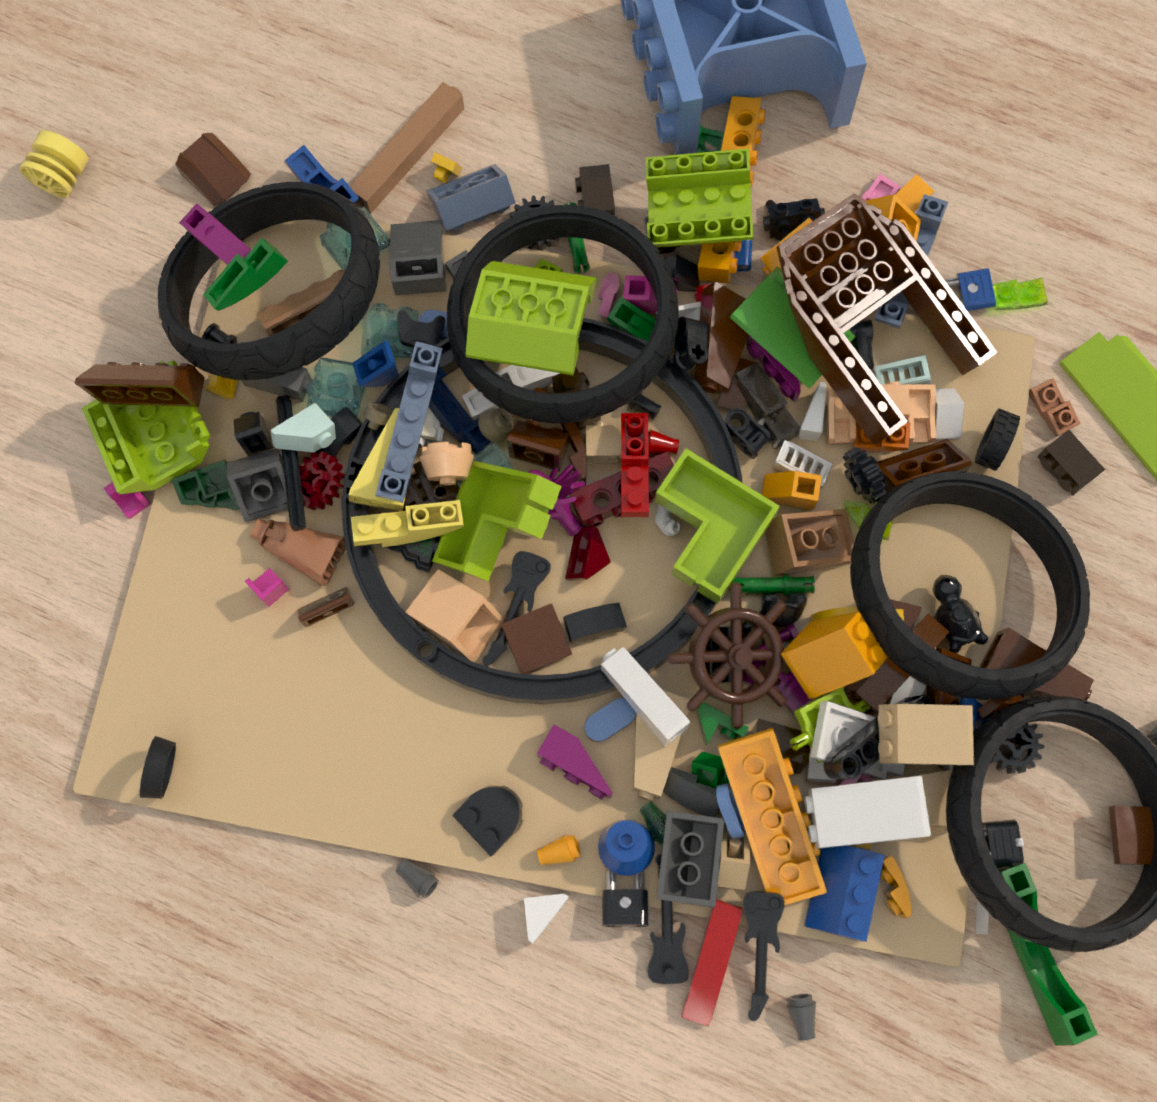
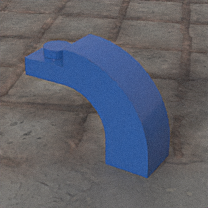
M302 145L284 160V163L300 182L314 183L327 187L348 198L353 203L359 199L343 178L339 181L333 178L305 145Z

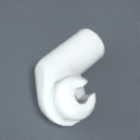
M658 504L655 523L663 534L674 536L680 531V524L675 522L669 515V510Z

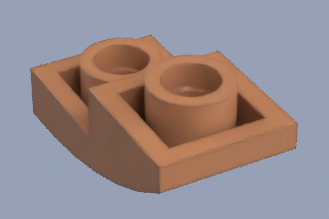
M1054 378L1029 389V396L1036 409L1056 436L1080 424L1070 400L1064 401Z

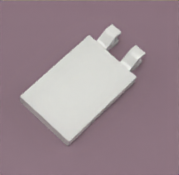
M822 701L820 703L810 758L824 762L831 752L876 717L828 701ZM878 760L862 774L877 779H886V774L903 776L905 765L882 764Z

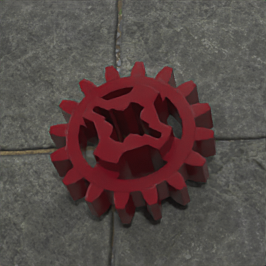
M312 452L311 459L304 457V465H299L303 503L306 508L316 511L317 508L325 510V504L333 505V497H340L337 492L338 488H344L340 480L345 478V474L339 472L343 465L337 463L338 459L329 454Z

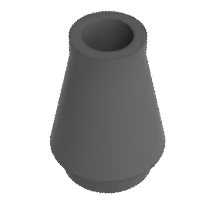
M404 859L396 869V873L402 877L417 897H429L439 883L434 872L418 866L408 859Z
M811 994L790 996L787 1007L796 1028L798 1040L814 1039L816 1037V1002L813 1001Z

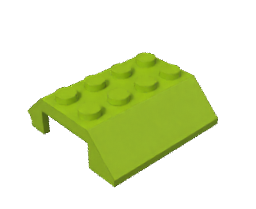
M174 360L165 363L170 366H178ZM94 400L82 407L110 477L119 494L157 490L169 483L171 479L181 476L201 464L210 446L208 443L210 434L204 421H200L201 415L197 407L102 404L98 400Z

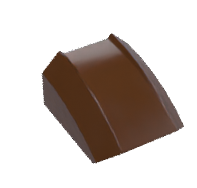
M202 133L199 139L185 151L179 153L175 163L179 173L213 206L229 198L248 181L251 175L241 161L213 133Z

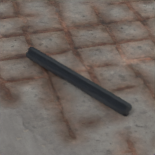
M285 394L276 398L278 425L293 416L289 396ZM281 449L289 522L292 530L297 532L306 528L298 453L296 450Z

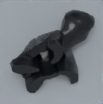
M940 575L934 581L932 589L934 596L941 603L934 618L949 631L945 636L949 641V651L958 653L963 645L972 642L978 645L986 644L988 636L983 632L979 612L974 610L967 600L961 598L962 585L956 577Z
M763 593L762 610L758 613L764 616L777 602V594ZM807 593L787 594V600H781L785 603L786 608L773 622V625L775 627H787L797 622L807 605ZM742 620L745 636H747L755 626Z

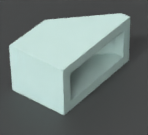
M314 403L271 429L272 443L277 449L316 452L320 448L328 447L336 439L335 424Z

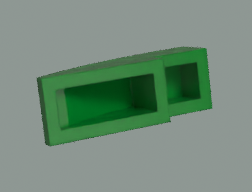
M261 238L245 258L237 253L203 295L215 310H223L243 300L265 285L283 268L288 260L274 245Z

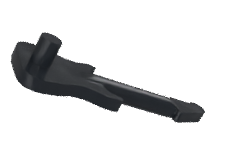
M519 551L514 555L512 578L503 590L504 594L513 591L514 595L503 623L517 617L523 600L527 602V611L530 612L532 610L535 591L551 570V564L547 559L525 551ZM502 627L496 640L492 642L488 654L483 657L485 665H491L507 649V646H505L507 639Z
M658 854L655 858L658 864V880L662 854ZM661 900L662 936L657 937L654 932L650 933L653 953L648 964V977L654 983H683L689 977L688 965L682 951L685 924L680 923L678 931L673 932V902Z
M753 891L746 893L743 897V909L748 921V929L744 940L748 943L751 938H756L754 992L752 993L751 1009L748 1012V1017L751 1021L759 1019L769 999V995L766 993L768 943L775 947L776 953L780 951L777 926L782 916L785 902L783 896L776 892Z

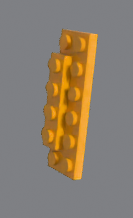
M773 728L718 745L765 891L781 894L785 905L827 893L815 857L820 855L819 848H815V843H810L807 829L808 825L811 824L806 811L800 812L798 802L803 800L798 785H791L789 776L793 775L794 772L789 758L783 759Z

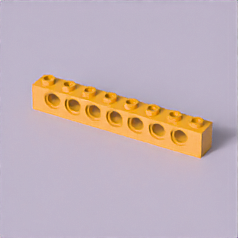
M732 96L721 151L749 148L750 184L752 187L754 172L751 169L752 166L757 165L758 151L755 148L756 145L761 144L762 130H759L760 124L764 125L766 109H762L761 98ZM742 241L702 244L698 263L699 280L730 284L731 274H736L738 259L735 258V253L740 252Z

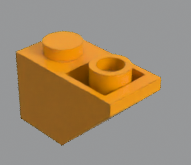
M800 471L765 474L761 495L776 504L813 510L818 502L822 475Z

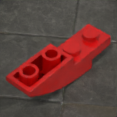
M621 413V517H649L648 413Z

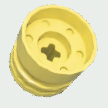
M39 131L32 144L34 153L26 154L25 161L21 163L19 171L38 188L52 195L67 198L72 192V187L77 183L75 176L82 174L89 158L78 145L69 139L51 131Z

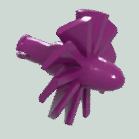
M568 465L555 479L558 471L557 468L552 469L549 477L539 470H530L528 473L539 475L562 486L553 510L549 509L548 514L551 515V519L558 520L568 536L577 534L582 529V524L578 522L570 511V502H574L577 498L576 496L565 497L585 485L584 481L577 482L582 476L580 471L576 470L571 473L573 465Z

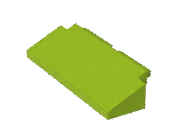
M1099 331L1064 358L1059 365L1157 481V371L1127 336H1119L1117 334L1107 341Z

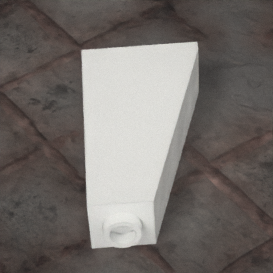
M624 647L618 651L614 648L602 658L604 662L601 664V670L664 747L687 730L690 724L689 719Z

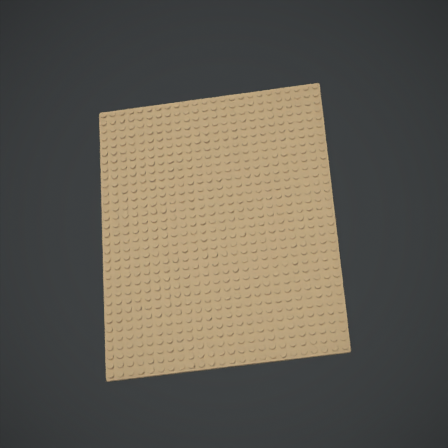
M296 220L270 226L243 239L242 242L251 250L261 238L274 245L288 262L265 285L236 304L217 311L208 302L199 337L202 338L204 331L212 323L219 325L220 330L228 335L236 336L237 343L268 337L257 314L270 305L279 304L291 294L300 293L308 289L314 282H321L331 277L334 272L345 270L351 252V235L332 223L319 220ZM369 221L374 230L380 251V270L376 292L372 302L369 304L368 310L353 331L349 332V335L326 355L307 366H302L307 368L313 380L311 392L306 394L303 402L290 398L293 416L316 403L329 419L334 417L344 407H348L363 424L366 418L364 411L369 402H376L390 383L383 387H359L352 362L382 342L388 341L399 374L410 364L414 348L404 346L399 341L396 320L398 312L401 310L406 311L412 320L418 322L421 314L427 310L447 312L449 291L454 278L446 267V291L395 296L391 283L390 268L391 225ZM442 234L444 264L465 250L469 253L479 240ZM521 248L501 261L502 263L534 268L542 258L562 268V271L565 273L596 277L597 282L591 304L587 303L584 318L609 325L607 317L598 314L602 299H599L598 296L603 278L609 272L616 273L619 277V287L614 301L615 305L619 297H623L625 275L645 276L638 267L588 259L590 269L587 272H583L582 264H580L581 273H576L573 268L572 256L528 248ZM220 260L215 279L227 266L222 260ZM700 281V285L714 283L710 281ZM720 283L746 299L756 289L748 286ZM678 291V306L695 303L694 294L696 292ZM878 309L862 319L871 320L873 324V341L871 344L874 366L926 355L931 384H935L936 389L955 388L964 402L961 438L950 441L972 460V466L967 472L990 476L1018 488L1035 338L1031 335L979 327L997 353L980 366L962 376L932 333L927 332L926 325L919 316L905 314L900 328L875 321ZM648 314L656 319L657 314ZM746 340L740 357L759 363L743 410L769 431L773 441L770 444L766 443L757 452L758 456L755 459L745 455L739 446L733 442L742 473L743 484L762 494L765 474L781 472L773 469V466L784 440L804 448L832 463L825 483L820 488L818 502L813 510L777 504L780 507L775 517L781 514L846 509L855 541L864 518L871 508L878 503L870 504L867 499H863L862 494L857 495L853 491L849 480L845 477L844 471L847 469L844 466L843 456H845L844 453L853 449V444H827V395L825 397L823 431L818 441L798 438V433L817 386L820 382H826L827 390L829 383L821 375L809 389L799 380L801 393L798 400L794 403L790 397L786 398L781 393L776 380L766 375L761 362L757 358L751 357L746 348ZM674 345L672 346V349H671V351H670V353H669V356H670L673 360H674V358H673V357H674ZM579 350L576 368L579 373L584 372L589 380L590 386L588 388L610 380L628 367L608 357L584 350ZM483 360L494 372L510 366L509 364ZM696 364L687 371L694 379ZM196 367V370L205 377L200 405L197 408L201 415L200 421H204L210 434L208 440L210 446L202 463L186 473L224 459L228 463L248 457L235 438L233 421L240 418L246 412H260L265 420L272 442L271 429L278 426L276 398L280 395L244 386L242 381L238 380L234 398L224 399L205 389V386L209 384V373ZM919 367L914 368L916 377H920ZM458 368L442 378V381L471 419L475 421L462 395L475 389V387L466 378L462 370ZM903 369L905 379H911L909 369ZM898 370L893 371L895 382L900 381ZM882 372L884 383L890 382L888 372ZM651 382L642 391V395L662 407L654 420L648 417V431L651 429L671 438L679 439L677 454H669L674 465L685 449L690 450L709 462L704 446L685 414L663 390ZM552 384L543 388L548 393H555ZM706 392L724 421L730 409L717 405L721 392L717 394ZM626 404L613 412L601 416V420L598 422L613 425L621 432V413L641 412L635 408L631 410L630 405ZM998 408L1020 416V423L1004 461L998 470L994 471L975 463V456L989 422ZM509 413L513 419V427L518 420L523 422L528 420ZM730 420V424L733 427H742L740 421ZM537 422L540 424V427L547 429L551 427L562 429L559 423ZM441 424V428L444 430L442 442H449V444L457 445V448H461V443ZM586 428L579 432L586 451ZM356 437L350 445H343L335 457L338 459L337 463L343 465V468L339 471L340 473H346L350 452ZM507 439L501 443L491 442L477 454L471 451V454L474 455L473 461L527 473L530 470H539L548 477L552 471L551 469L510 458ZM570 442L560 472L557 471L555 479L570 465L569 456L575 454ZM909 444V449L903 451H866L868 457H874L877 462L930 444ZM418 448L414 463L420 461L419 457L422 456V448ZM297 451L299 465L303 466V458L308 457L311 459L312 452ZM787 454L785 461L790 463L793 455ZM649 455V459L657 455ZM797 458L794 466L799 468L803 459ZM807 462L804 469L805 472L809 473L812 463ZM621 463L587 464L586 485L620 472ZM817 466L814 474L819 475L822 467ZM411 476L410 482L422 504H425L422 498L426 494L423 488L417 489ZM344 478L340 480V483L343 484V485H344ZM649 478V486H655L657 481ZM463 480L457 481L459 488L461 487ZM172 481L156 490L74 781L73 791L75 793L602 897V891L606 890V871H609L599 856L598 842L600 836L610 824L616 821L634 820L643 824L650 831L655 842L653 860L643 870L644 890H648V907L661 909V900L657 899L659 880L658 864L655 858L658 854H662L667 811L694 815L701 814L679 804L664 792L660 799L654 798V801H649L638 797V791L633 790L636 715L630 725L603 742H595L588 738L585 732L586 720L614 700L624 698L618 690L594 698L555 704L516 703L490 698L466 690L441 678L420 664L388 633L367 603L356 581L347 550H345L339 563L331 561L336 567L335 572L328 584L320 586L293 566L260 546L258 540L250 537V533L258 519L245 522L240 509L232 510L221 507L210 508L203 505H183L180 503ZM338 488L337 492L340 497H333V505L325 504V510L317 508L315 511L304 506L307 529L344 537L342 523L343 488ZM604 498L597 499L594 502L598 507H605L609 504ZM655 498L649 504V517L614 518V516L604 519V523L596 527L600 532L611 563L588 580L568 581L565 579L574 536H568L558 520L551 518L548 521V526L542 539L507 530L503 546L500 549L489 581L455 571L435 562L430 573L416 569L414 563L405 561L402 553L382 547V543L373 544L381 574L391 594L404 612H406L411 602L425 587L427 581L439 569L484 596L499 614L505 618L514 592L510 591L504 594L503 590L512 578L514 555L519 551H525L547 559L551 564V570L535 591L534 605L531 611L550 603L553 604L572 655L526 673L532 675L565 674L591 669L601 665L604 662L602 658L614 648L618 651L624 647L629 653L634 651L667 626L687 604L698 587L695 584L691 588L671 575L673 566L698 529L670 512L669 515L673 520L679 522L680 531L674 536L663 534L655 523L658 507ZM570 502V507H571V508H570V511H571L572 514L575 516V518L578 520L577 515H576V513H575V511H574V509H573V507H572V504H571V502ZM931 504L916 507L900 514L889 522L881 542V574L890 599L922 607L921 613L911 630L928 613L934 618L937 609L941 605L933 594L934 581L940 575L956 577L962 585L961 598L967 600L974 610L979 612L983 632L988 636L986 644L978 645L975 642L965 644L957 654L972 659V666L979 667L997 632L1001 630L1013 529L982 511L954 504ZM370 506V515L396 512ZM288 509L260 518L267 522L274 520L290 523ZM766 533L763 534L735 578L783 577V575H775ZM852 562L789 574L790 577L814 576L815 583L803 584L804 586L815 585L814 594L807 593V605L798 621L794 622L799 633L810 622V616L814 613L828 609L856 606L850 579V565ZM269 568L289 588L270 607L245 582L248 578L254 582ZM344 587L348 588L355 603L353 606L308 627H305L299 621L297 612L299 608ZM730 587L712 613L724 608H730ZM763 593L742 594V608L751 609L756 612L761 611ZM772 593L777 594V601L787 600V596H784L783 593ZM524 600L517 617L528 613V605ZM620 603L627 625L623 632L601 634L595 640L570 643L563 620L564 616L596 606ZM416 624V625H417L419 628H421L427 635H429L433 640H435L436 642L440 643L441 645H443L444 647H446V648L449 649L450 651H452V652L458 654V653L455 652L453 649H451V648L448 647L446 644H444V643L441 642L439 639H437L435 636H433V635L430 634L428 631H426L425 629H423L421 626H419L418 624ZM775 627L778 632L785 629V627ZM498 630L475 663L497 670L520 674L508 641L505 645L507 649L491 665L483 663V657L488 654L492 642L496 640L499 633ZM763 636L758 639L751 649H758L763 644ZM944 638L935 650L937 648L949 650L948 639ZM788 639L783 641V648H787V646L792 642V640ZM691 640L679 652H689ZM430 645L423 646L420 649L419 655L421 657L430 656L433 652V647ZM783 660L781 672L787 675L791 669ZM666 662L648 674L662 690L691 699L700 689L692 676L689 664H670ZM759 665L758 670L762 673L764 668ZM777 680L774 685L777 686L780 682ZM731 682L718 685L721 689L731 692ZM743 684V689L749 687V685ZM927 685L925 686L923 695H926ZM767 694L758 700L743 704V724L749 727L745 736L751 735L752 728L758 719L801 730L796 716L786 706L779 707ZM846 694L848 700L853 705L858 703V701L851 700L850 695ZM710 696L704 701V703L732 718L731 704L718 701ZM890 698L883 705L889 704ZM977 700V701L980 702L982 705H984V704H985L987 701H989V700ZM696 711L688 712L687 718L690 724L687 730L681 734L671 765L673 768L691 774L692 761L702 751L721 756L718 745L732 741L720 734L721 729L716 728L706 746ZM553 725L558 726L580 740L612 791L610 799L604 796L603 800L588 792L589 786L582 782L577 786L564 778L565 772L558 768L551 771L539 763L541 758L537 756V752ZM158 736L175 742V759L164 797L162 799L140 798L139 791L143 767L153 738ZM904 764L903 776L886 774V779L873 777L871 782L907 778L944 770L938 765ZM807 766L801 774L789 776L791 785H798L803 800L798 802L801 813L805 812L804 796H808V790L837 786L843 780L836 779L835 783L807 781ZM489 785L506 786L513 790L522 802L523 823L519 831L490 857L452 815L476 791ZM718 807L715 817L723 818L721 810ZM809 813V814H807V815H808L810 824L812 825L811 813ZM930 827L931 836L872 843L871 850H868L883 854L884 857L892 855L898 864L910 895L912 915L908 918H901L899 915L895 916L886 905L888 898L884 893L893 888L892 884L887 885L880 876L867 942H859L804 927L810 898L784 906L782 916L778 922L777 932L958 967L961 963L970 888L962 877L954 859L947 828ZM565 834L576 836L581 857L575 858V862L546 864L543 866L540 864L537 849ZM751 845L750 867L745 890L717 887V900L743 907V897L746 893L765 891ZM818 855V856H815V857H816V860H817V864H818V860H819V855ZM610 871V889H612V871ZM638 873L639 889H640V873ZM616 874V889H635L634 875L624 876ZM673 902V912L709 918L712 907ZM743 909L739 925L748 926Z

